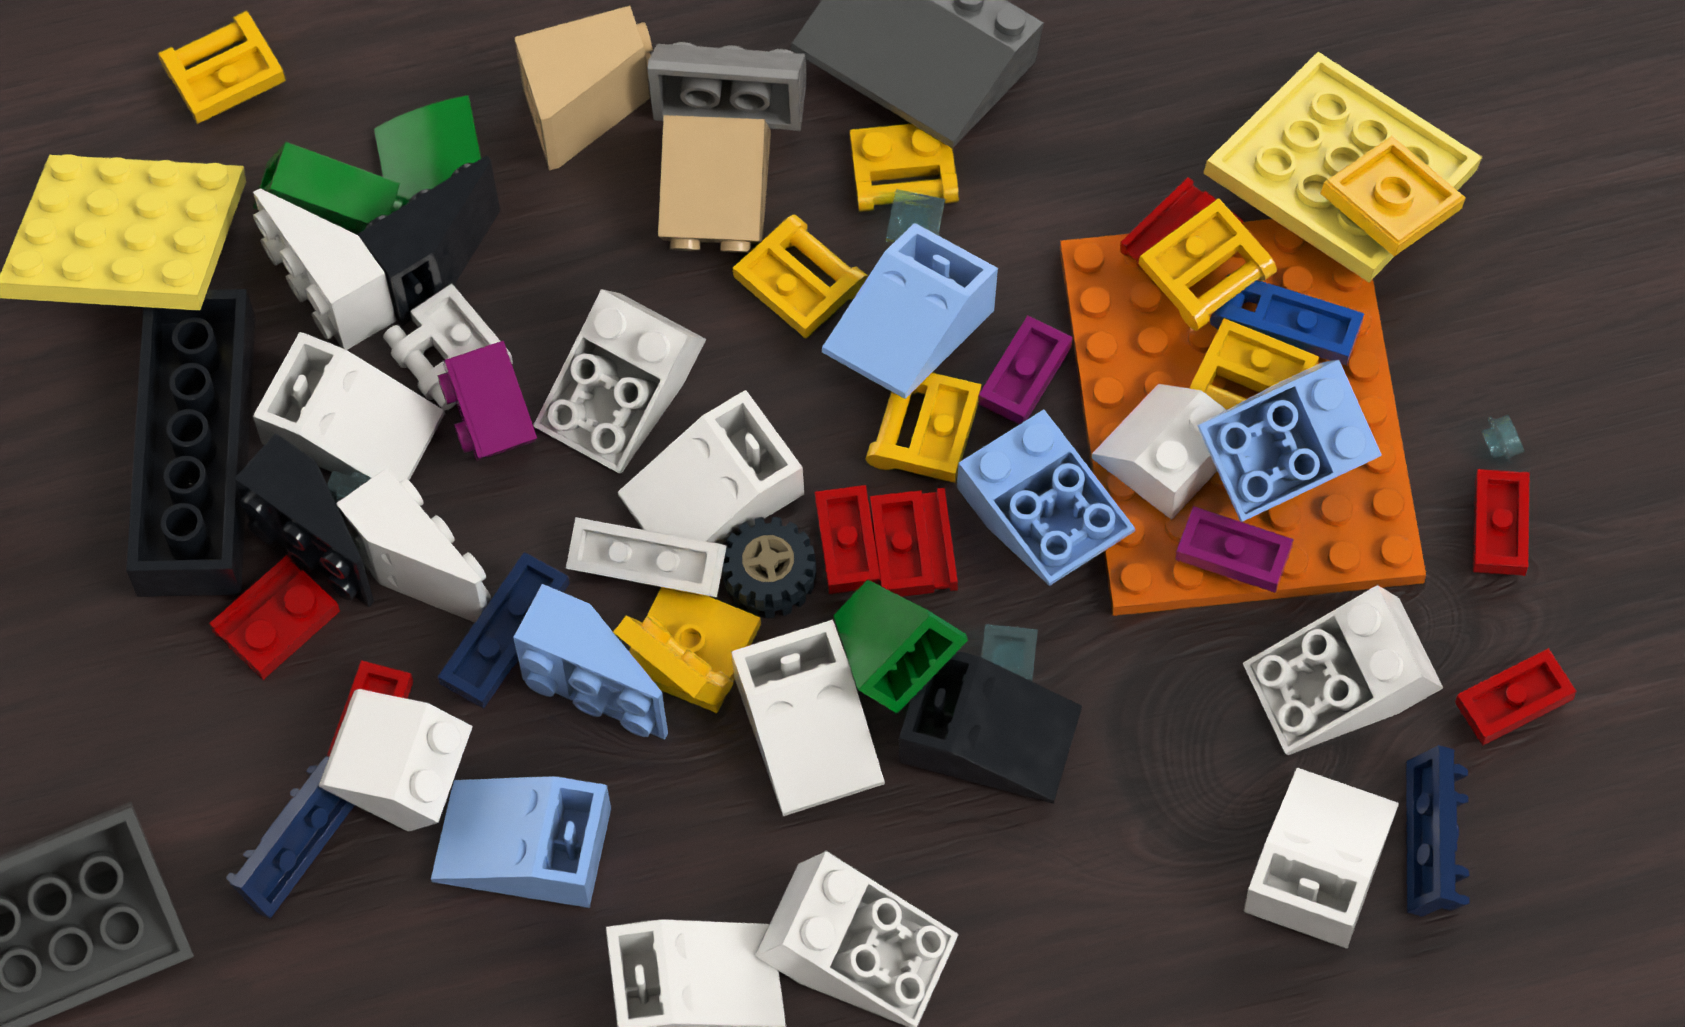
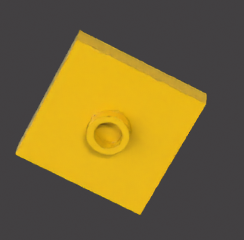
M1390 136L1326 180L1320 193L1394 257L1460 211L1466 197L1393 136Z
M661 587L647 614L648 617L654 616L664 624L666 630L672 635L671 638L686 650L689 649L713 668L712 671L714 673L722 671L733 681L735 678L731 651L750 646L761 626V617L706 595ZM632 647L630 648L629 652L661 691L718 713L725 697L714 706L693 698Z

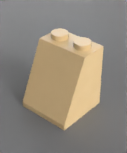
M630 6L514 37L523 90L549 171L560 168L650 99L647 67L651 56L652 44L645 22L636 24Z
M664 115L658 237L661 240L670 241V249L700 251V242L720 243L721 252L749 253L751 244H759L763 241L771 129L765 119Z

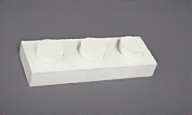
M575 517L566 569L717 597L727 546Z

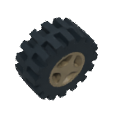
M772 516L771 523H765L763 517L754 518L755 526L749 527L745 522L738 527V535L731 533L727 539V548L722 568L725 589L729 597L733 596L734 604L742 609L744 606H747L748 612L757 616L759 611H765L766 618H775V611L781 610L783 616L792 613V605L796 604L800 608L806 602V594L811 595L814 589L816 560L813 545L810 546L807 534L804 531L799 534L798 526L791 521L786 526H783L782 520L779 517ZM761 570L767 571V574L762 573Z

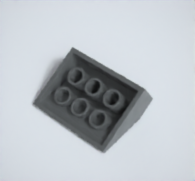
M821 0L792 42L791 50L797 54H805L806 60L953 149L1036 62L1044 22L1007 0Z
M132 802L0 855V1027H28L194 957Z

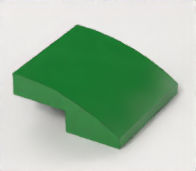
M469 95L415 109L374 128L383 177L400 183L396 199L402 200V207L408 204L409 200L419 191L432 189L449 179L460 166L467 163H475L481 159Z

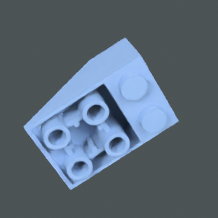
M914 223L883 253L822 346V353L906 399L994 311L998 268Z
M1340 360L1321 362L1197 425L1240 522L1382 456Z
M1044 409L959 462L957 489L985 526L1049 586L1135 532L1133 524Z
M542 584L513 637L522 678L527 686L544 696L552 697L556 693L573 701V704L579 710L588 715L600 717L603 713L620 721L625 729L635 735L648 737L649 734L665 740L668 729L662 691L591 604Z
M555 776L454 780L431 875V882L590 908L611 812L607 785Z

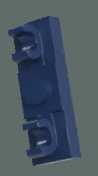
M524 552L438 675L439 683L484 709L518 661L513 637L541 585L544 584L564 593L570 584L569 577Z
M1440 745L1406 761L1407 913L1422 917L1441 908L1455 910L1470 903V897L1458 894L1455 888V883L1469 877V870L1467 868L1455 865V852L1457 851V840L1459 837L1457 807L1468 802V795L1457 793L1454 790V782L1467 777L1468 770L1460 764H1454V749Z
M325 756L318 766H309L306 770L310 775L308 780L300 790L297 788L291 790L290 794L293 798H291L261 838L257 848L245 851L243 856L247 861L237 874L230 872L226 877L230 885L258 914L271 919L355 806L318 787L329 757Z

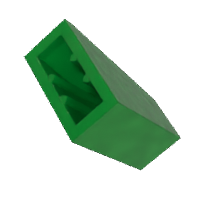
M285 142L267 162L259 186L260 189L356 235L365 230L366 226L375 218L382 215H390L402 207V200L396 199L400 183ZM255 200L252 208L258 210L257 203Z
M867 580L833 615L858 690L895 713H898L968 641L965 633L929 610L870 580Z

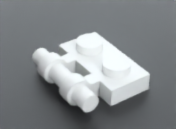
M452 283L411 310L412 320L418 326V329L406 335L399 325L390 327L383 335L384 340L392 348L391 356L401 368H409L419 381L417 384L419 390L428 400L434 399L444 411L451 409L456 404L454 402L447 405L437 375L446 373L443 366L444 361L433 367L423 355L424 351L434 346L443 358L447 360L500 342ZM507 349L511 364H513L512 355Z

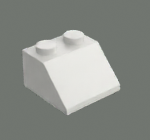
M1158 384L1092 453V459L1172 520L1217 472L1197 425L1226 411V409L1201 390Z
M357 689L353 692L318 787L408 832L438 823L473 726L429 703Z

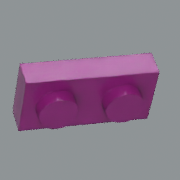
M1027 315L979 393L978 404L1017 424L1026 421L1071 349L1072 337Z
M1193 506L1176 550L1175 560L1276 593L1294 539Z

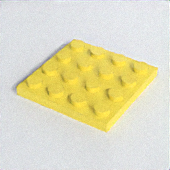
M1317 52L1207 160L1203 174L1364 280L1370 282L1394 256L1320 194L1324 182L1390 136L1397 139L1457 191L1477 171L1482 157Z
M49 155L1 271L0 298L200 311L246 183L244 166L222 165L220 163H184L170 160H132L120 157L97 158L75 155Z

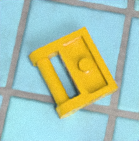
M247 11L234 16L233 23L175 51L170 47L158 53L167 75L172 79L197 124L286 81L281 66ZM241 40L244 41V43L188 70L185 69V67Z
M913 124L850 130L859 212L873 211L874 205L934 199H943L944 204L959 202L953 149ZM930 175L940 176V179L873 186L871 181Z
M1219 198L1143 253L1139 259L1141 268L1177 307L1185 323L1195 331L1210 321V314L1256 280L1265 281L1277 272V267L1272 257ZM1236 253H1239L1245 259L1246 263L1198 299L1189 290L1190 287Z
M792 215L733 267V276L806 339L847 300L855 298L868 275L858 267L850 268L807 231L808 226L797 215ZM787 247H796L836 282L829 287L785 249Z
M1224 318L1189 389L1203 391L1227 410L1243 402L1246 398L1212 385L1216 375L1257 392H1262L1287 378L1317 365L1319 356Z
M931 373L906 399L891 391L877 440L870 443L865 458L866 462L882 470L896 468L955 483L958 475V465L962 461L978 407V395L981 392L982 384ZM915 393L925 394L910 447L906 448L896 445L911 395Z
M626 615L613 632L697 700L713 706L717 705L733 686V680L722 671L714 673L712 671L713 668L689 649L686 650L671 638L672 635L666 630V626L654 616H647L643 622H640Z

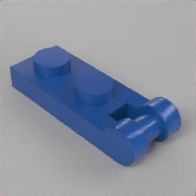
M1256 280L1213 312L1210 323L1213 327L1219 329L1225 318L1330 361L1340 360L1341 364L1347 366L1363 322L1364 313ZM1252 302L1258 305L1255 312L1242 309L1243 303Z

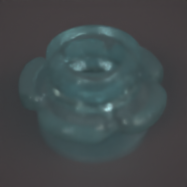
M1508 414L1495 420L1492 416L1488 417L1490 428L1481 431L1493 459L1504 456L1506 463L1510 464L1512 463V457L1525 452L1512 420Z

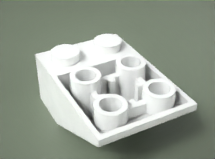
M260 188L253 192L259 212L253 214V218L264 238L260 239L261 244L275 266L281 262L285 265L290 273L286 276L287 282L300 302L306 299L310 301L316 310L312 313V317L326 339L334 336L340 346L348 350L396 322L385 273L358 235Z
M601 289L533 427L622 474L684 385L706 339L621 293Z
M299 332L255 411L253 418L262 444L265 445L277 433L314 459L319 467L364 484L386 468L392 472L399 482L405 478L410 480L445 412L437 405L346 349Z
M745 390L701 416L618 491V496L642 530L723 544L731 533L739 534L738 527L746 522L751 527L755 525L754 518L763 517L765 519L803 496V467Z
M386 468L336 503L360 554L363 565L380 585L472 622L477 621L486 608L487 602L491 600L488 590L482 583L486 579V574L478 561L469 552L462 556L451 544L455 541V538L445 522L438 515L430 519L420 507L424 504L422 497L408 479L405 478L399 482L392 472Z
M1378 585L1243 662L1286 755H1291L1397 715L1443 689L1400 599Z
M833 620L731 651L734 678L783 816L885 784L852 672Z
M1296 768L1250 883L1244 912L1348 948L1399 803Z
M825 851L798 864L755 956L799 984L907 1027H917L958 934Z
M654 920L606 927L618 1027H786L779 972L755 956L770 924Z

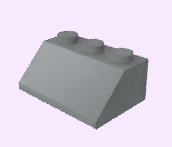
M677 42L672 45L657 44L653 50L647 67L653 120L663 121L664 115L765 119L770 129L801 131L807 81L805 54H797L785 49H775L769 52L745 50L738 46H724L722 48L698 47L687 42Z

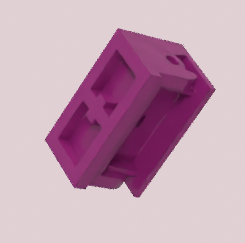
M504 340L444 360L443 366L446 373L437 375L447 405L456 402L462 422L456 423L454 426L464 453L473 451L476 461H480L483 457H490L536 441L537 436Z

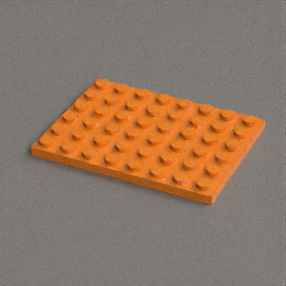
M1273 219L1243 222V226L1268 252L1276 264L1277 272L1263 282L1364 313L1363 322L1347 366L1341 365L1382 456L1243 521V523L1294 539L1276 593L1175 560L1176 550L1193 506L1240 521L1218 471L1171 520L1094 461L1092 453L1158 384L1190 388L1218 329L1213 327L1210 321L1197 331L1191 329L1185 323L1177 307L1148 274L1137 266V261L1128 254L1124 256L1120 252V242L1128 234L1060 241V255L1091 470L1135 527V532L1104 551L1113 616L1366 590L1377 585L1385 588L1423 584L1425 582L1426 570L1373 279L1370 282L1364 280ZM1236 253L1190 287L1189 290L1198 299L1225 279L1227 275L1232 274L1246 263L1245 259L1239 253ZM1252 302L1243 303L1242 309L1255 312L1258 304ZM1319 357L1318 364L1330 360ZM1218 375L1215 376L1212 385L1246 399L1260 393Z

